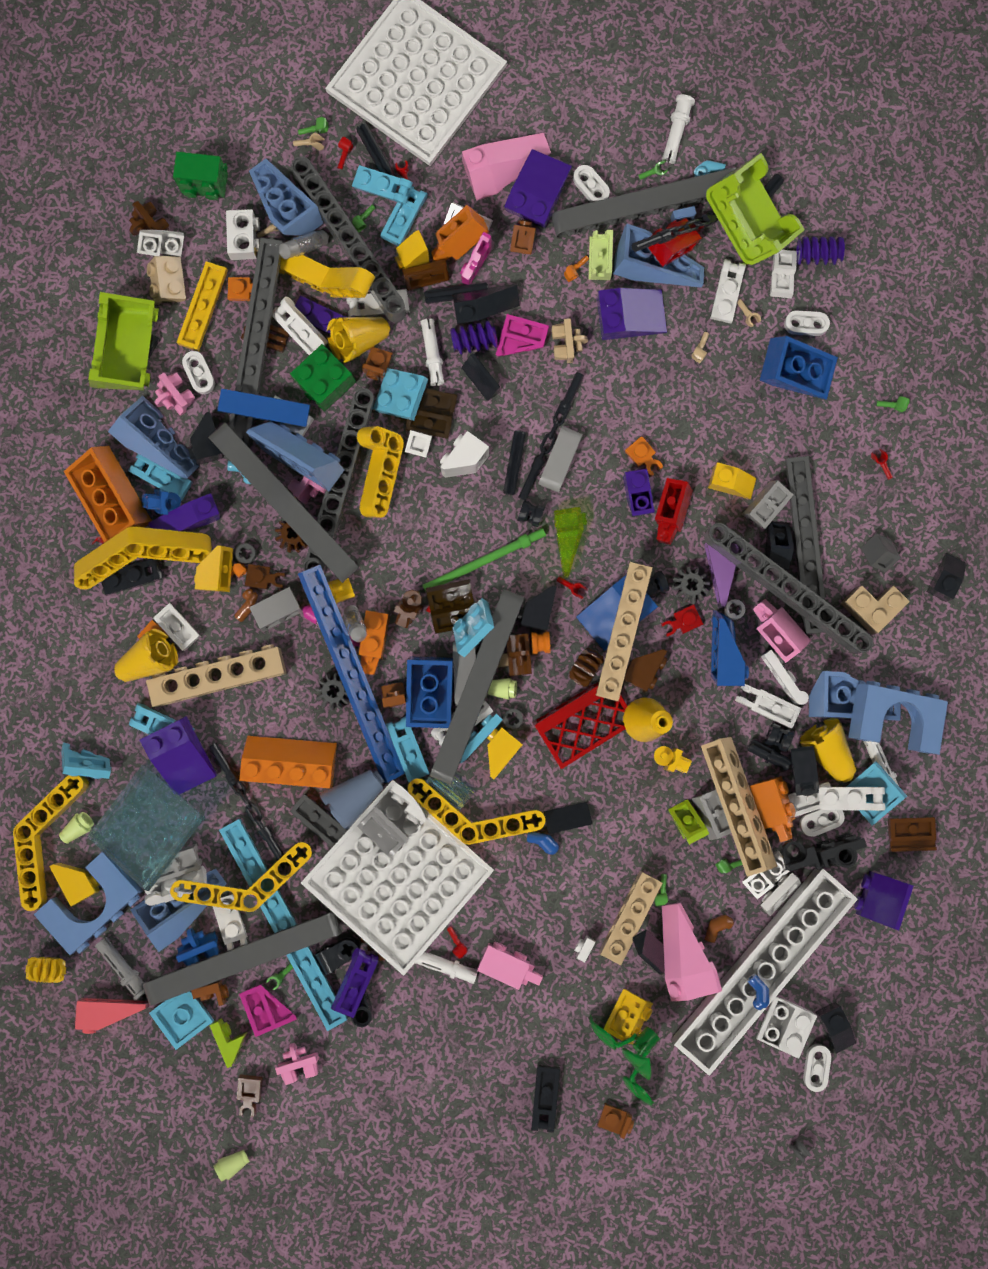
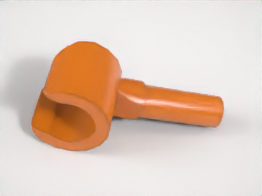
M584 256L578 263L569 265L566 268L564 276L568 282L578 278L579 275L576 270L589 260L588 256Z
M236 563L232 566L231 576L236 574L238 578H241L247 573V568L244 564Z

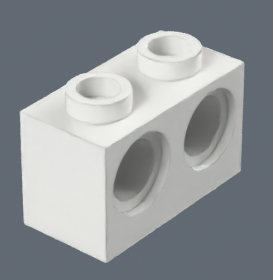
M253 210L226 211L227 254L231 260L257 259L260 239H256V231H260L259 217H255ZM241 222H249L246 227H239ZM242 243H249L246 249L239 248Z

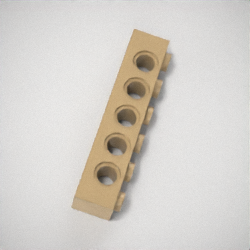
M633 562L629 563L596 696L619 701L653 567Z
M274 644L261 647L259 652L253 653L252 650L240 652L239 657L223 656L217 658L218 662L209 664V661L195 664L196 668L187 669V667H180L174 669L173 674L166 675L164 672L152 675V679L146 680L152 707H160L285 675L287 673L281 648L274 647ZM259 658L265 660V667L261 670H257L255 667V662ZM241 663L244 668L243 672L236 676L233 668L236 664ZM215 669H219L222 673L218 681L212 679V672ZM197 674L200 682L197 686L193 687L190 684V678ZM172 680H175L178 684V688L174 692H170L168 689V685Z
M732 737L721 738L702 745L703 754L747 877L778 867Z

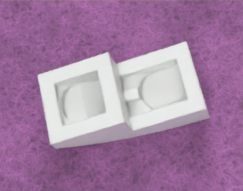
M781 250L774 254L770 296L792 298L797 251Z

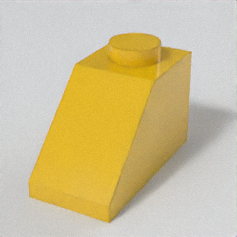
M419 230L411 234L396 248L397 256L394 258L399 270L430 263L428 249Z
M717 462L713 467L708 488L751 500L756 478L739 468Z
M217 545L196 567V574L194 576L196 590L230 592L233 548Z
M495 728L487 738L490 741L487 746L490 777L492 779L497 777L523 745L503 728L499 731Z
M62 863L49 866L70 906L77 905L100 891L98 887L100 884L87 870Z

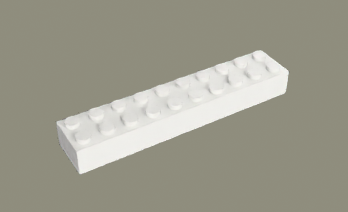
M815 868L720 980L722 991L708 995L671 1038L673 1044L710 1076L766 1009L757 1010L754 1008L753 1001L756 998V990L747 982L748 978L756 974L767 985L771 1003L858 898L823 868L819 870Z

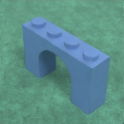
M866 681V684H857L848 738L880 743L885 714L892 705L900 703L908 710L911 717L908 750L940 755L948 701L940 700L939 695L926 693L925 696H921L920 691L906 689V692H902L898 686L886 685V688L880 687L879 682Z
M108 851L100 853L85 867L102 886L106 895L105 908L98 918L92 921L76 918L57 897L50 899L34 914L69 955L76 952L81 954L90 946L88 941L93 936L97 939L107 930L106 924L110 921L116 922L124 914L122 910L127 905L132 907L141 899L139 896L143 891L141 887Z

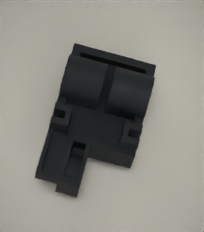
M847 833L838 836V841L829 842V840L816 843V848L806 844L802 845L793 840L787 841L782 846L786 870L793 871L806 866H815L819 870L823 867H829L828 862L844 868L852 867L858 859L856 850L867 847L865 838ZM795 844L799 852L796 857L791 858L787 854V848Z

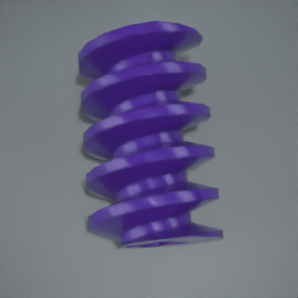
M804 236L801 241L798 239L796 247L797 263L801 265L803 259L806 260L807 265L810 264L811 259H814L815 265L819 264L820 259H823L824 265H827L829 259L832 260L833 265H836L838 259L842 262L845 252L844 238L838 237L835 240L834 237H829L827 240L825 237H820L818 240L817 237L812 236L809 241L808 237Z
M489 321L485 322L484 328L480 323H477L476 330H474L471 324L468 325L467 331H465L463 326L459 327L458 333L454 328L450 330L454 353L457 349L460 355H463L464 348L469 353H472L473 346L479 352L482 344L486 350H489L490 343L495 348L498 347L494 323L492 327Z

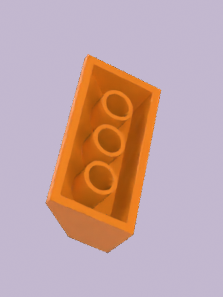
M109 446L91 447L64 470L66 477L104 543L128 527L144 528L152 521L146 509L142 507L141 500Z
M247 736L241 758L239 781L331 788L333 787L337 743Z

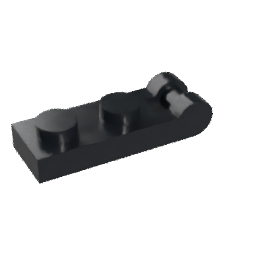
M147 559L122 567L101 581L105 595H112L165 579L164 571H161L160 568L161 560ZM151 567L153 574L147 576L146 568Z
M537 1065L531 1131L545 1129L547 1132L554 1133L560 1067ZM540 1114L548 1115V1120H540Z

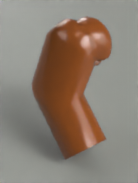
M247 589L242 594L246 602L234 615L240 622H243L251 613L249 607L255 605L258 600L257 592H253L252 589Z
M720 915L711 919L704 940L715 943L718 932L731 929L734 925V920L728 915Z

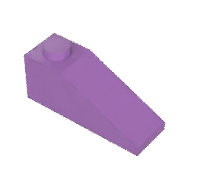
M705 543L704 547L719 609L727 604L736 565ZM731 543V551L737 554L739 551L738 546Z

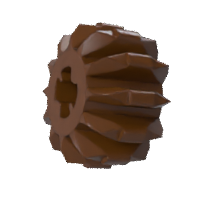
M282 520L279 521L282 529L275 528V532L281 535L276 536L275 540L281 542L279 546L281 549L287 547V552L292 553L295 547L296 552L300 553L301 544L306 549L309 547L299 535L295 539L293 537L289 539L291 537L289 532L293 529L288 523L285 524Z
M589 647L584 649L569 672V678L578 685L588 686L601 668L604 657L594 649L592 650Z

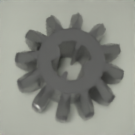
M687 567L686 573L683 570L678 571L680 578H673V581L679 585L672 586V590L680 591L675 595L676 598H679L681 595L684 596L682 599L683 604L690 598L691 605H694L696 598L701 602L704 600L702 594L707 595L709 593V590L704 587L709 586L710 581L703 582L702 579L707 574L703 573L699 576L700 568H696L692 573L691 567ZM688 580H690V583L692 581L695 582V591L692 588L690 590L687 589Z
M338 673L334 674L333 680L330 674H326L328 682L319 679L318 682L323 685V688H315V691L322 692L321 695L316 697V700L325 699L321 704L323 708L330 702V711H334L335 703L339 710L343 709L341 701L347 705L350 704V701L345 698L347 693L342 681H339L340 676ZM332 686H335L337 689L339 687L340 689L337 692L336 698L333 695H329V692L332 691Z

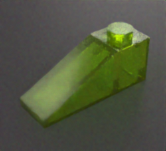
M580 507L555 510L553 512L563 579L569 577L584 525H587L586 514L581 512Z

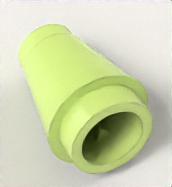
M511 678L492 680L487 694L507 700L516 698L517 681Z
M85 812L75 814L59 833L60 839L68 844L90 832L91 827L94 825L93 820Z
M242 1150L218 1159V1162L213 1166L219 1179L224 1181L226 1179L230 1180L250 1161L245 1151Z

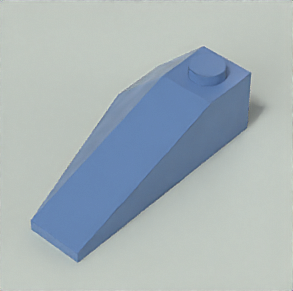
M264 159L249 170L271 223L284 235L307 236L323 224L317 205L267 159Z
M630 224L625 225L614 255L613 274L634 281L691 287L703 286V266L683 255L663 267L648 247L634 252L632 250V243L651 237L652 233Z
M144 396L140 397L117 418L108 432L126 448L187 479L199 465H196L194 459H190L188 450L184 445L175 442L173 439L175 432L172 427L166 429L160 421L164 417L162 413Z
M822 671L809 694V717L851 719L857 684H866V682L852 678L845 672ZM895 703L887 710L884 720L900 721L901 704Z
M216 869L206 873L207 884L225 886L227 884ZM208 888L199 890V899L207 901L211 897V891ZM191 893L189 899L194 900V893ZM144 900L130 911L155 948L160 952L177 940L207 905L172 900L167 903L163 902L158 905L155 904V906H149L145 904Z

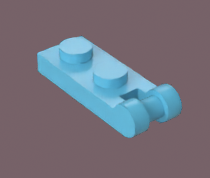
M359 165L352 187L406 204L408 199L406 195L408 189H411L413 182ZM397 186H400L398 193H395Z
M414 186L408 189L406 197L408 199L410 197L415 199V202L412 203L408 199L406 204L397 202L380 235L381 238L399 246L406 238L428 193L422 190L419 192L414 189Z
M137 454L134 466L131 465L128 471L161 490L176 493L182 501L193 482ZM146 463L149 467L146 472H143L141 470Z
M137 703L135 708L136 714L134 717H131L129 725L142 732L151 734L177 720L150 709L144 704ZM144 716L149 717L147 724L142 721Z
M497 714L494 717L489 715L481 723L483 728L479 733L474 731L471 734L460 763H463L503 719Z
M404 716L398 722L387 723L386 727L407 780L411 782L413 779L421 778L430 773L412 728L406 727V716ZM405 729L407 735L398 737L397 731Z

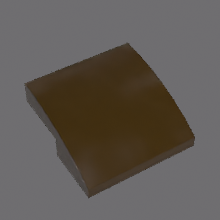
M425 388L414 421L407 419L405 430L448 439L458 394Z
M470 579L426 588L435 634L453 631L456 621L462 619L474 604Z

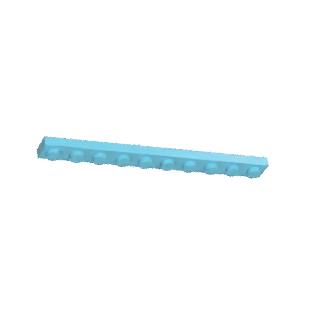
M238 819L219 831L249 887H251L268 869L241 819ZM269 878L262 880V890L270 892L274 888L273 880ZM279 889L260 906L274 933L297 925ZM310 946L287 954L326 1030L329 1031L347 1021L348 1017L331 1009L336 995Z

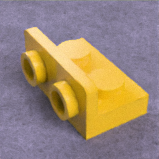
M623 989L604 1030L621 1041L630 1038L634 1033L639 1035L642 1032L641 1027L644 1021H647L653 1010L651 1007L653 1003L642 999L627 989Z

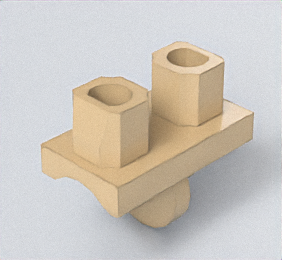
M571 318L564 319L562 324L552 326V338H564L565 345L554 346V359L566 360L567 363H573V345H576V352L583 351L582 344L588 342V337L581 335V329H575V336L572 337Z

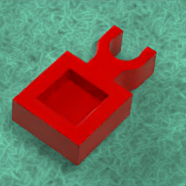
M694 605L674 613L675 621L661 623L662 627L665 625L672 627V631L665 634L666 637L673 635L679 628L682 634L703 625Z

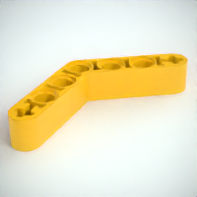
M300 253L289 259L281 258L279 273L283 275L285 273L292 276V279L303 284L304 282L311 285V288L322 293L327 292L333 298H365L375 279V276L364 268H329Z
M128 527L74 564V585L79 589H90L136 558L201 563L212 551L211 538L203 533Z
M68 775L13 830L20 902L27 911L40 909L47 902L40 835L87 790L89 782L86 776ZM73 780H79L77 783L79 788H72L75 784ZM58 794H61L64 798L61 806L56 803ZM42 810L46 811L47 813V819L45 822H43L39 816ZM25 826H28L31 830L28 838L23 834ZM28 848L33 852L31 860H28L25 855ZM30 871H32L36 876V880L34 883L30 882L28 879V874ZM37 887L36 890L29 891V888ZM33 897L37 898L38 901L35 903L31 902L30 899Z
M420 778L413 779L408 785V793L464 844L470 845L538 831L545 825V816L539 810H529L471 822L425 780ZM414 783L417 785L422 783L424 785L422 790L426 794L429 790L433 792L426 798L425 802L421 800L424 797L421 793L414 794ZM432 797H437L441 800V807L438 810H433L429 806V800ZM450 812H454L458 816V822L454 825L448 824L445 819L446 815ZM532 814L541 817L538 826H534L533 823H527L526 826L528 828L523 829V822L520 816L525 815V820L532 819ZM511 818L519 821V828L515 831L509 830L506 826L507 821ZM494 823L497 826V832L494 835H487L484 831L486 824ZM467 827L475 831V837L471 840H466L462 835V831Z
M300 842L295 844L248 890L178 880L172 884L170 894L175 900L252 912L257 910L310 859L312 851L306 843ZM297 847L300 849L305 847L307 849L305 852L307 857L305 859L303 857L297 859L295 862L299 863V865L295 867L293 862L286 857L290 854L293 858L297 854L295 850ZM282 862H286L291 866V872L286 876L278 872V866ZM266 878L274 882V888L270 892H265L261 888V882ZM184 884L185 889L192 890V885H196L194 900L189 899L191 894H183L182 897H178L179 893L175 892V889ZM203 887L211 891V897L207 901H202L198 897V892ZM230 891L233 893L234 901L231 904L226 905L221 901L223 892ZM247 895L256 896L257 904L255 907L247 908L244 905V898Z

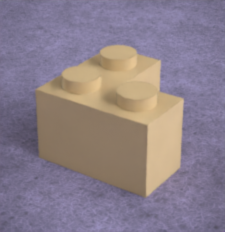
M859 586L840 604L871 635L879 633L910 601L894 586L887 588L877 599L863 586Z

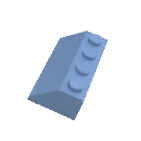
M270 421L250 428L246 432L265 453L327 491H330L344 471L343 467L339 464L340 459L330 452L328 455L323 453L324 450L315 443H312V445L308 444L307 439L299 433L293 435L291 430L282 423L278 426Z

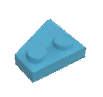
M63 743L61 750L63 774L87 776L95 779H109L111 773L109 758L95 755L84 749L80 754L70 750V744Z

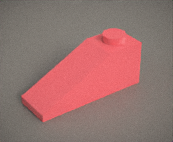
M81 998L77 1001L75 1029L82 1030V1033L85 1034L96 1033V1030H100L150 1006L149 1002L143 1000Z

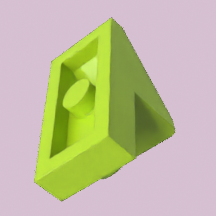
M688 799L668 809L683 839H686L689 845L709 835L708 829Z
M221 1018L212 1022L209 1026L226 1067L229 1068L235 1063L247 1032L230 1039L229 1036L232 1034L230 1026L227 1022L224 1023Z

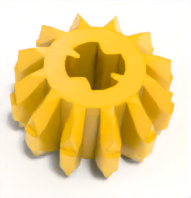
M31 957L28 959L25 969L26 979L43 983L61 982L64 980V974H66V961L56 957Z

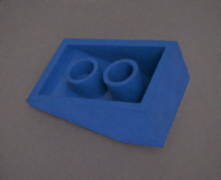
M788 336L770 338L760 381L775 387L826 400L838 357Z
M626 575L576 616L604 651L608 649ZM647 593L639 622L658 607Z
M713 610L711 677L717 686H745V679L749 677V667L745 665L725 619L717 610Z
M409 656L407 659L406 727L449 728L452 720L453 658Z

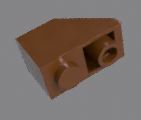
M662 649L632 659L626 669L624 682L643 692H647L648 689L652 690L658 680L655 677L658 669L662 670L668 660L665 657L667 651Z

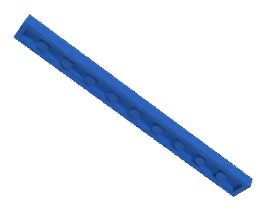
M318 565L298 573V576L378 772L385 781L383 783H388L405 774L322 567Z

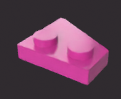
M483 232L471 253L469 262L463 265L460 272L462 283L466 285L472 283L491 251V236Z
M507 314L496 356L500 357L544 348L549 325Z
M261 984L239 993L255 1037L297 1020L296 1016Z

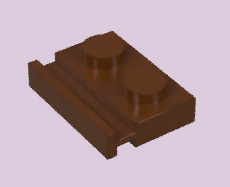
M935 817L888 818L889 851L937 850L935 843Z

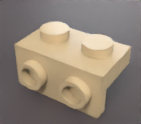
M154 256L147 265V275L151 279L150 297L155 301V305H159L162 301H185L186 294L181 257Z

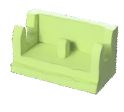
M596 230L590 236L588 280L611 279L613 230H606L605 234H598Z

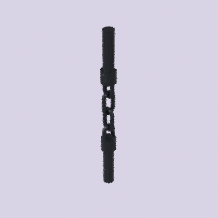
M707 213L699 219L696 218L688 221L685 225L659 231L654 236L632 243V250L637 252L658 243L663 244L674 239L677 235L695 231L700 226L707 227L713 225L718 221L715 213ZM692 223H694V225H696V226L693 227V228H690V227L688 226V225H690V224H692Z
M579 372L575 373L563 401L560 402L556 410L551 432L545 435L540 445L541 453L539 458L535 457L531 464L530 473L518 496L523 501L527 500L539 472H541L546 463L542 459L545 454L552 450L556 441L554 434L558 426L563 425L571 409L572 400L584 377ZM558 414L563 415L561 422L556 420ZM549 437V440H552V442L547 450V448H543V446L547 438Z
M214 743L209 748L224 771L226 780L235 794L244 801L248 816L254 823H257L260 828L259 834L267 842L276 859L279 860L285 854L275 840L270 826H264L261 821L262 813L255 803L250 802L245 794L246 787L242 781H239L240 777L236 770L232 769L219 745ZM238 783H239V784L241 785V787H242V789H240L239 792L237 791L236 787L234 786V785H236V784H238ZM252 807H254L259 815L255 819L249 811ZM286 862L280 863L282 869L289 866Z

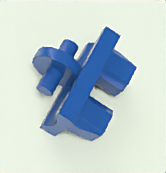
M154 489V494H142V507L154 509V512L168 515V511L181 506V498L173 492Z
M193 928L187 929V937L181 939L182 945L177 947L178 954L176 958L178 962L183 961L188 966L200 961L198 957L200 953L204 952L207 958L219 954L216 931L204 935L203 931L195 933Z

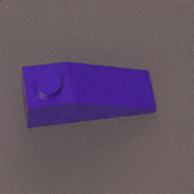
M210 493L185 503L168 512V515L164 514L149 522V526L153 529L189 532L219 520L220 514Z

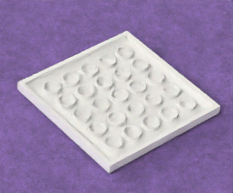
M393 0L325 89L332 97L431 166L506 68L507 61L423 1Z
M392 780L304 878L301 884L404 976L494 870L420 804L419 806L426 817L425 822L422 825L420 823L415 825L405 818L406 814L403 813L408 804L404 802L401 805L391 798L393 794L389 791L396 783ZM375 807L409 838L391 858L357 827Z

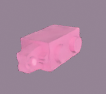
M764 599L753 609L762 622L756 629L785 663L800 653L811 642L809 637L783 607L777 610Z
M494 942L493 945L488 943L477 971L518 990L521 984L527 985L528 981L540 985L543 975L533 971L535 966L526 960V955L515 951L514 954L505 951L507 947L498 942Z

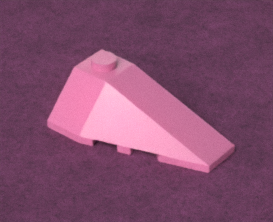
M544 133L482 144L462 151V162L476 201L496 195L512 181L514 182L532 149L545 155L551 154Z
M682 904L663 905L665 981L671 1001H688L721 992L722 988L716 967L712 961L709 962L703 952L705 947L702 942L698 943L693 933L694 926Z

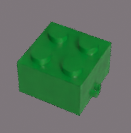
M176 151L173 178L184 196L196 198L197 195H201L209 200L225 198L228 172L227 163H223L221 156Z
M323 344L290 373L294 382L305 392L304 395L310 401L313 400L324 412L356 383L352 373Z

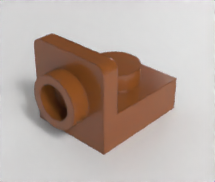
M519 220V223L514 224L510 247L511 252L532 254L536 226L532 225V221Z
M372 347L366 364L362 366L366 377L373 380L383 379L393 354Z
M402 682L381 687L384 708L406 704L405 689Z
M222 980L191 991L193 999L200 997L201 1001L213 998L214 993H216L219 1006L224 1005L227 1002L226 998H229L227 985H223Z
M604 1103L597 1127L619 1134L620 1138L625 1139L626 1134L631 1133L634 1125L631 1113Z

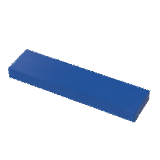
M221 388L217 411L307 428L310 405Z

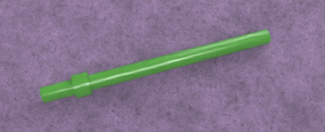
M543 528L529 535L523 534L517 537L518 540L423 584L424 590L426 592L428 587L446 584L515 550L525 549L531 546L532 542L545 537L546 534Z

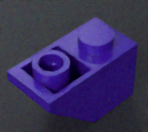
M647 469L625 472L623 480L632 517L655 513Z

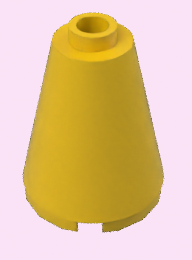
M382 317L334 318L329 321L327 331L330 330L331 337L327 338L330 349L338 360L343 359L345 363L352 361L388 338L390 325Z
M152 629L147 631L115 663V675L118 679L129 682L171 671L178 664L176 647L174 644L170 645L166 639L169 637L161 630Z
M644 697L632 701L625 709L623 715L627 734L640 742H651L667 733L673 725L671 715L658 701L652 698Z
M838 718L826 719L823 721L825 725L816 728V725L805 731L800 737V743L802 747L814 746L816 761L836 781L845 783L854 778L856 767L842 723Z

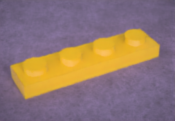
M205 262L176 342L178 345L199 352L228 272L227 268Z

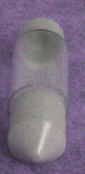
M319 230L293 238L288 242L280 244L279 254L282 258L289 259L320 249L322 246L327 245L329 235L325 231Z
M347 606L343 613L348 633L352 640L361 642L367 636L362 615L356 606Z

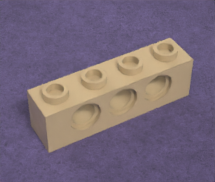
M639 871L599 950L600 955L622 965L633 943V937L637 935L663 884L661 881Z

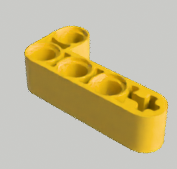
M379 426L362 427L357 433V440L361 446L373 451L359 509L365 517L382 518L389 509L404 442L401 435Z

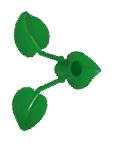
M590 1015L588 1019L594 1033L611 1049L615 1050L632 1041L635 1042L632 1046L637 1051V1054L624 1047L622 1048L624 1057L635 1068L630 1078L624 1076L623 1081L633 1095L652 1106L654 1101L636 1083L635 1076L638 1072L647 1080L651 1079L650 1058H646V1056L659 1042L660 1038L651 1028L646 1027L639 1035L634 1033L630 1038L618 1042L598 1026Z

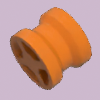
M545 631L543 634L531 632L532 654L542 651L550 653L549 631Z

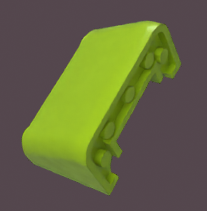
M762 153L752 157L723 177L706 192V198L737 253L743 262L749 265L756 264L780 252L805 230L796 216L787 214L781 217L762 185L760 179L768 172V164Z
M100 292L96 339L91 363L92 369L89 371L88 379L90 387L101 389L144 390L145 386L149 387L150 373L146 372L153 322L158 320L159 309L155 308V301Z

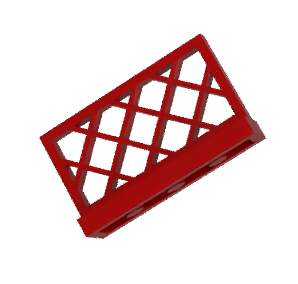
M599 681L532 722L561 769L626 729L625 724L614 723L617 711L625 712L627 708L625 701L620 695L619 701L615 702L614 707L604 705V698L596 696ZM590 704L598 706L595 719L584 716L585 708ZM602 707L613 709L611 722L599 720ZM569 717L579 718L577 730L565 728L566 720ZM583 719L594 721L592 734L580 731ZM598 722L610 725L608 734L604 737L595 735ZM552 728L560 730L558 742L549 741L545 732ZM564 731L576 733L573 746L561 743ZM579 734L591 737L588 747H576ZM551 744L557 745L556 750H554ZM560 746L572 749L570 758L564 762L558 756Z

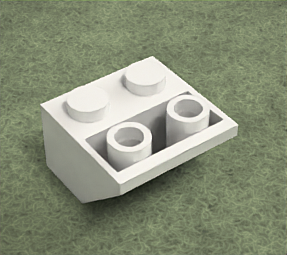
M468 431L464 436L460 434L453 444L455 446L451 453L447 452L440 461L442 464L441 473L445 478L476 473L489 456V446Z
M775 997L770 1004L756 1039L799 1059L817 1015L788 1000Z

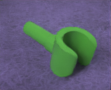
M319 117L316 119L315 126L299 129L298 134L302 135L311 132L326 133L329 123L326 122V118Z
M661 160L651 170L639 174L640 180L654 174L664 175L669 169L665 171L660 169V164L665 163L667 160Z
M371 205L363 214L353 218L352 224L358 233L366 228L367 225L364 220L375 209L374 205Z
M900 396L897 402L877 401L876 406L891 407L899 412H904L910 400Z
M724 858L715 865L720 873H728L733 868L743 864L741 860L729 864L728 860Z
M661 874V882L663 884L660 887V893L654 899L655 906H663L668 902L666 893L667 874Z
M291 963L278 974L271 975L267 979L266 983L271 979L277 981V985L272 990H276L282 984V979L293 969Z

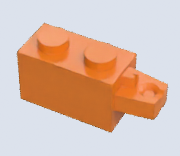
M468 205L462 208L435 233L438 244L431 252L434 261L443 259L446 261L450 257L458 260L479 241L483 232L489 233L484 218Z
M366 610L363 626L367 636L361 641L358 654L361 656V666L365 674L375 675L379 660H383L390 619L389 614Z
M782 776L750 785L764 829L772 828L773 832L776 831L780 842L792 839L793 835L790 827H793L792 821L795 819L796 811L793 803L789 800L788 785L783 781Z

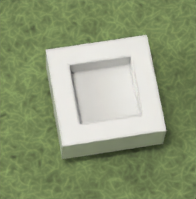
M410 430L405 452L426 458L432 436Z
M585 936L584 940L580 938L574 949L577 952L576 958L585 963L595 944V940L588 936Z

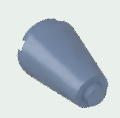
M368 770L323 791L320 797L325 805L329 804L331 814L340 825L348 830L384 788L382 783L385 781L378 771L373 773L371 770Z

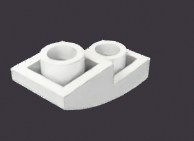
M140 230L137 253L159 257L160 254L181 257L184 233L164 230Z
M395 783L389 791L393 794L391 798L401 805L404 802L408 804L403 811L406 814L405 818L415 825L418 823L422 825L426 817L419 804L402 786Z
M778 850L773 853L778 867L748 876L742 881L757 899L790 872L786 870L783 856Z

